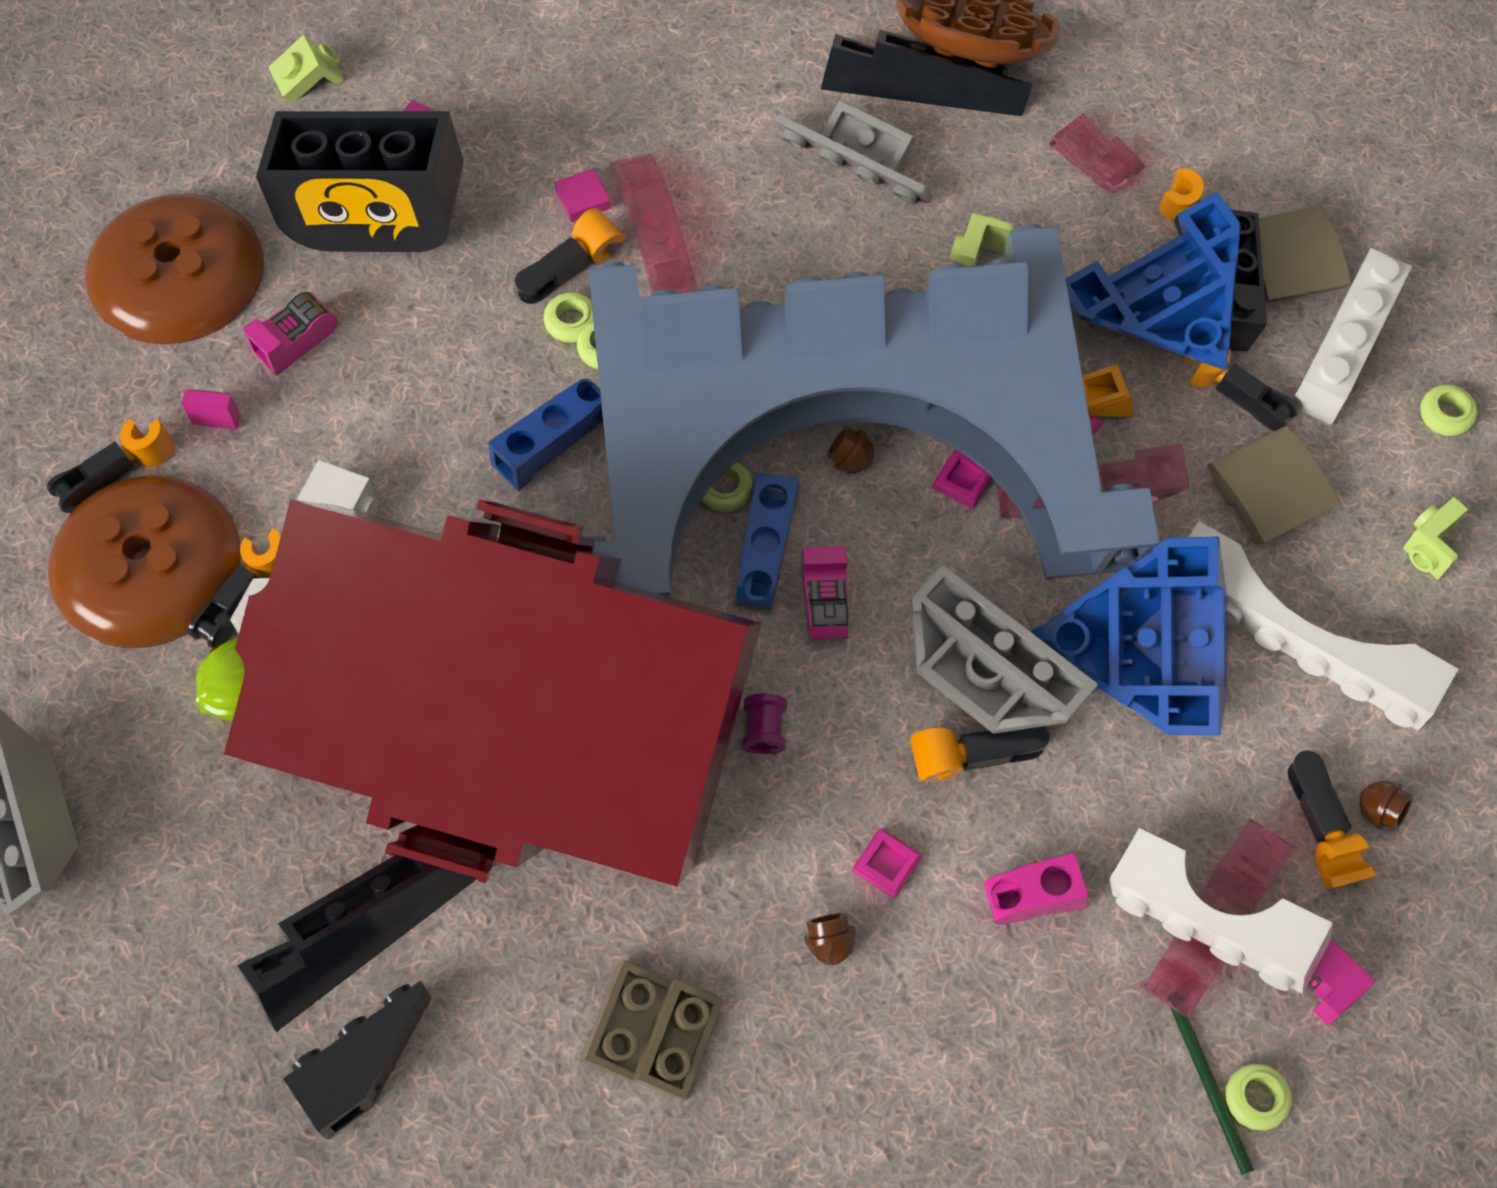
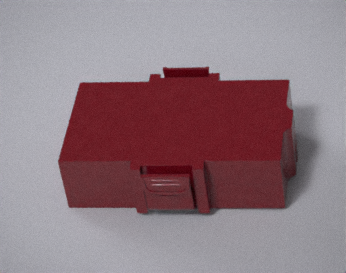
M479 499L476 507L477 510L485 512L483 519L499 522L501 527L498 524L480 519L447 515L443 533L439 534L337 505L290 500L270 579L261 591L249 595L235 651L243 661L245 672L224 755L371 797L372 801L366 824L387 830L405 822L417 824L400 832L397 841L387 843L385 854L391 856L397 854L475 877L482 883L487 882L492 868L499 863L517 868L541 852L543 848L655 881L676 887L679 886L697 863L760 632L761 622L616 583L622 558L594 552L595 541L593 538L582 536L583 526L504 504Z

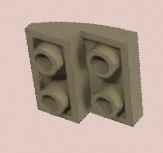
M1322 206L1259 218L1265 303L1342 289L1352 284L1339 239Z
M1284 426L1207 464L1226 505L1236 504L1255 545L1266 543L1340 505L1323 471L1304 444L1288 426Z
M625 960L618 963L580 1061L604 1072L685 1101L723 1000L678 979L669 981Z

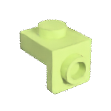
M302 35L269 66L282 96L289 101L302 97L323 77L337 85L344 81V77L337 65L340 60L333 49L323 42L319 45L305 35Z
M972 213L965 236L956 235L949 260L962 264L965 267L976 266L982 248L1005 254L1004 247L1010 231L1014 229V225L996 217Z
M1455 497L1440 509L1434 504L1427 508L1413 523L1417 529L1403 547L1409 553V558L1417 569L1426 573L1430 572L1437 580L1449 570L1458 558L1457 553L1441 540L1457 525L1468 510Z

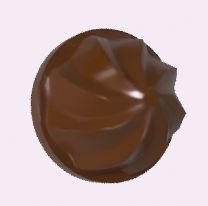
M846 426L832 442L827 452V457L835 462L834 467L839 471L843 470L856 474L872 465L874 445L866 437L864 431L861 429L854 431Z
M1396 781L1374 782L1363 789L1360 794L1361 813L1374 827L1382 829L1386 826L1396 831L1408 814L1413 801V795L1403 791V785Z
M846 913L823 915L806 922L808 935L804 937L805 945L808 946L817 960L826 964L837 965L853 952L856 931L854 926L849 925Z

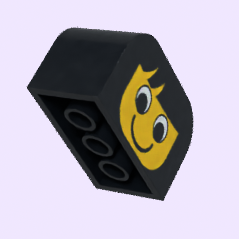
M276 111L256 179L279 229L291 240L302 246L328 252H425L440 246L448 236L464 162L449 111Z

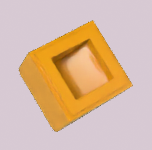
M1118 364L1082 375L1089 416L1130 417L1134 415L1131 397Z

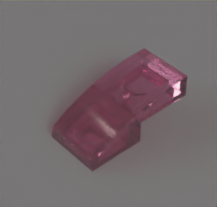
M1084 113L1054 135L1049 143L1100 187L1114 194L1146 167L1118 135L1109 141Z

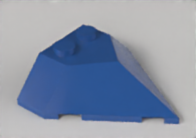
M1218 192L1177 214L1182 235L1114 274L1108 276L1097 260L1066 278L1069 302L1080 319L1227 371L1241 226Z
M1218 536L1165 539L1129 567H1124L1062 610V613L1043 626L1031 631V633L1098 684L1097 687L1140 714L1166 734L1221 736L1227 691L1226 584Z

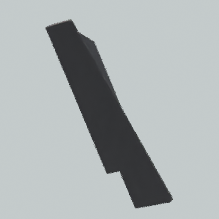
M879 29L875 47L835 34L821 90L1021 117L1032 88V83L1007 76L1008 68L1001 64L997 67H986L976 63L974 60L958 56L941 55L934 50L933 46L926 42Z
M396 854L279 922L278 925L287 942L250 958L237 966L273 1029L278 1032L478 878Z

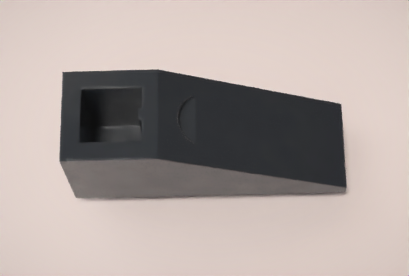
M1231 210L1240 222L1241 229L1229 350L1248 351L1267 325L1259 215L1253 212Z
M421 980L412 987L409 984H405L392 991L384 999L383 1008L367 1019L365 1016H360L350 1021L338 1032V1040L322 1051L316 1048L301 1056L292 1065L294 1071L283 1078L318 1133L325 1139H330L374 1106L431 1000V996Z

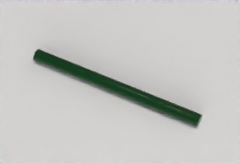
M1177 992L1165 996L1240 1173L1243 1175L1254 1171L1180 997Z

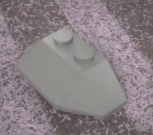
M942 565L912 597L916 673L993 734L1067 723L1098 686L1094 680L945 565Z
M0 709V908H2V912L6 915L16 916L52 889L79 845L53 756Z

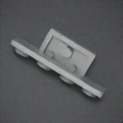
M841 100L838 101L821 134L781 114L777 115L774 122L783 132L781 138L799 149H803L806 144H809L820 150L817 156L827 163L840 167L842 162H845L857 168L854 174L860 179L875 186L881 180L893 186L894 188L891 192L908 203L914 204L917 198L928 203L932 198L928 187L899 173L915 142L912 135Z

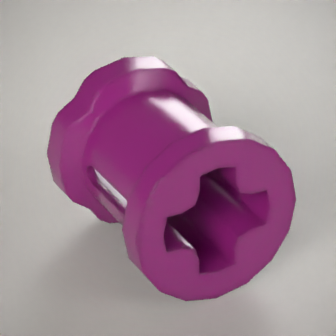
M766 693L753 694L744 698L743 709L748 713L747 736L742 738V749L756 754H778L785 751L786 740L781 737L782 714L787 711V700L779 695Z

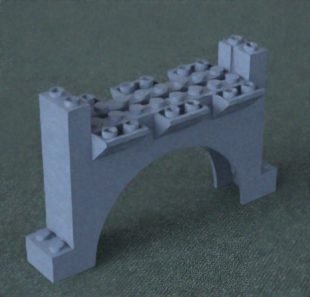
M1028 224L1016 230H1011L1004 247L1006 255H1001L1000 259L990 261L983 266L965 267L959 263L943 265L937 270H931L925 291L912 292L907 288H897L884 294L883 275L870 276L865 272H854L840 279L829 280L808 276L800 278L794 283H786L784 304L772 305L767 301H756L742 308H739L738 288L726 289L720 285H710L699 289L698 292L677 293L674 290H659L653 292L650 296L640 297L639 300L636 264L625 265L621 262H608L600 265L598 268H589L615 540L605 541V538L600 536L588 537L593 538L595 541L594 552L622 558L616 583L670 597L672 572L678 546L690 518L711 486L730 467L763 444L793 431L834 422L861 421L907 428L930 436L971 459L994 479L1022 515L1038 550L1045 579L1119 572L1124 567H1129L1151 552L1152 548L1160 544L1150 488L1134 489L1132 484H1118L1106 488L1105 492L1101 490L1057 226L1042 228L1037 224Z

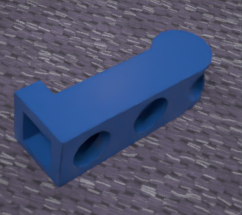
M588 378L581 379L488 442L491 465L517 491H520L532 481L534 473L586 435L587 431L593 430L603 422L600 388Z
M763 473L756 474L739 566L741 571L736 597L737 605L768 610L773 608L790 527L797 504L799 479ZM777 488L782 490L783 492L771 491L766 489Z

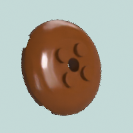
M896 0L897 11L904 24L917 37L933 46L937 53L974 60L976 63L986 67H997L999 64L1021 63L1038 58L1054 47L1061 31L1059 22L1052 14L1043 13L1040 16L1033 12L1034 3L1029 0Z
M163 195L131 206L111 220L100 232L91 247L87 259L85 272L86 289L98 315L112 327L123 332L125 336L153 344L184 343L203 338L222 329L231 322V318L247 302L250 304L262 279L264 257L255 230L232 207L202 195Z
M160 475L124 479L90 495L70 513L61 525L54 539L49 557L48 578L51 594L55 604L66 620L74 628L87 636L99 640L100 643L121 648H146L162 645L188 634V627L194 616L215 596L236 566L240 565V539L234 521L227 509L215 496L202 487L186 480ZM142 548L150 549L144 557L132 559Z

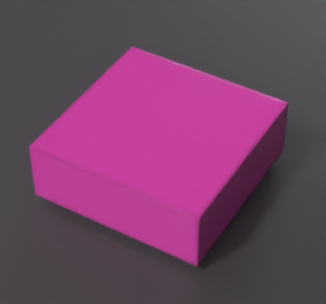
M594 168L554 182L555 191L570 222L577 221L584 212L592 208L600 209L602 212L611 209L610 199Z
M193 389L185 390L181 404L192 425L237 430L240 413L230 393Z
M954 449L934 480L932 488L973 509L992 477L971 459Z
M879 828L853 866L852 872L895 899L921 860L922 854L882 828Z

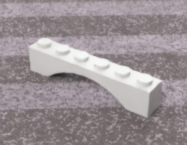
M1198 521L1189 537L1218 536L1220 539L1226 584L1227 626L1238 625L1253 634L1257 643L1271 651L1281 650L1296 659L1299 667L1305 672L1314 676L1324 675L1341 685L1343 693L1351 699L1361 702L1368 701L1385 711V716L1396 725L1402 727L1412 726L1419 730L1432 717L1455 677L1458 668L1416 644L1384 645L1363 643L1334 635L1307 622L1287 608L1266 588L1251 567L1241 544Z

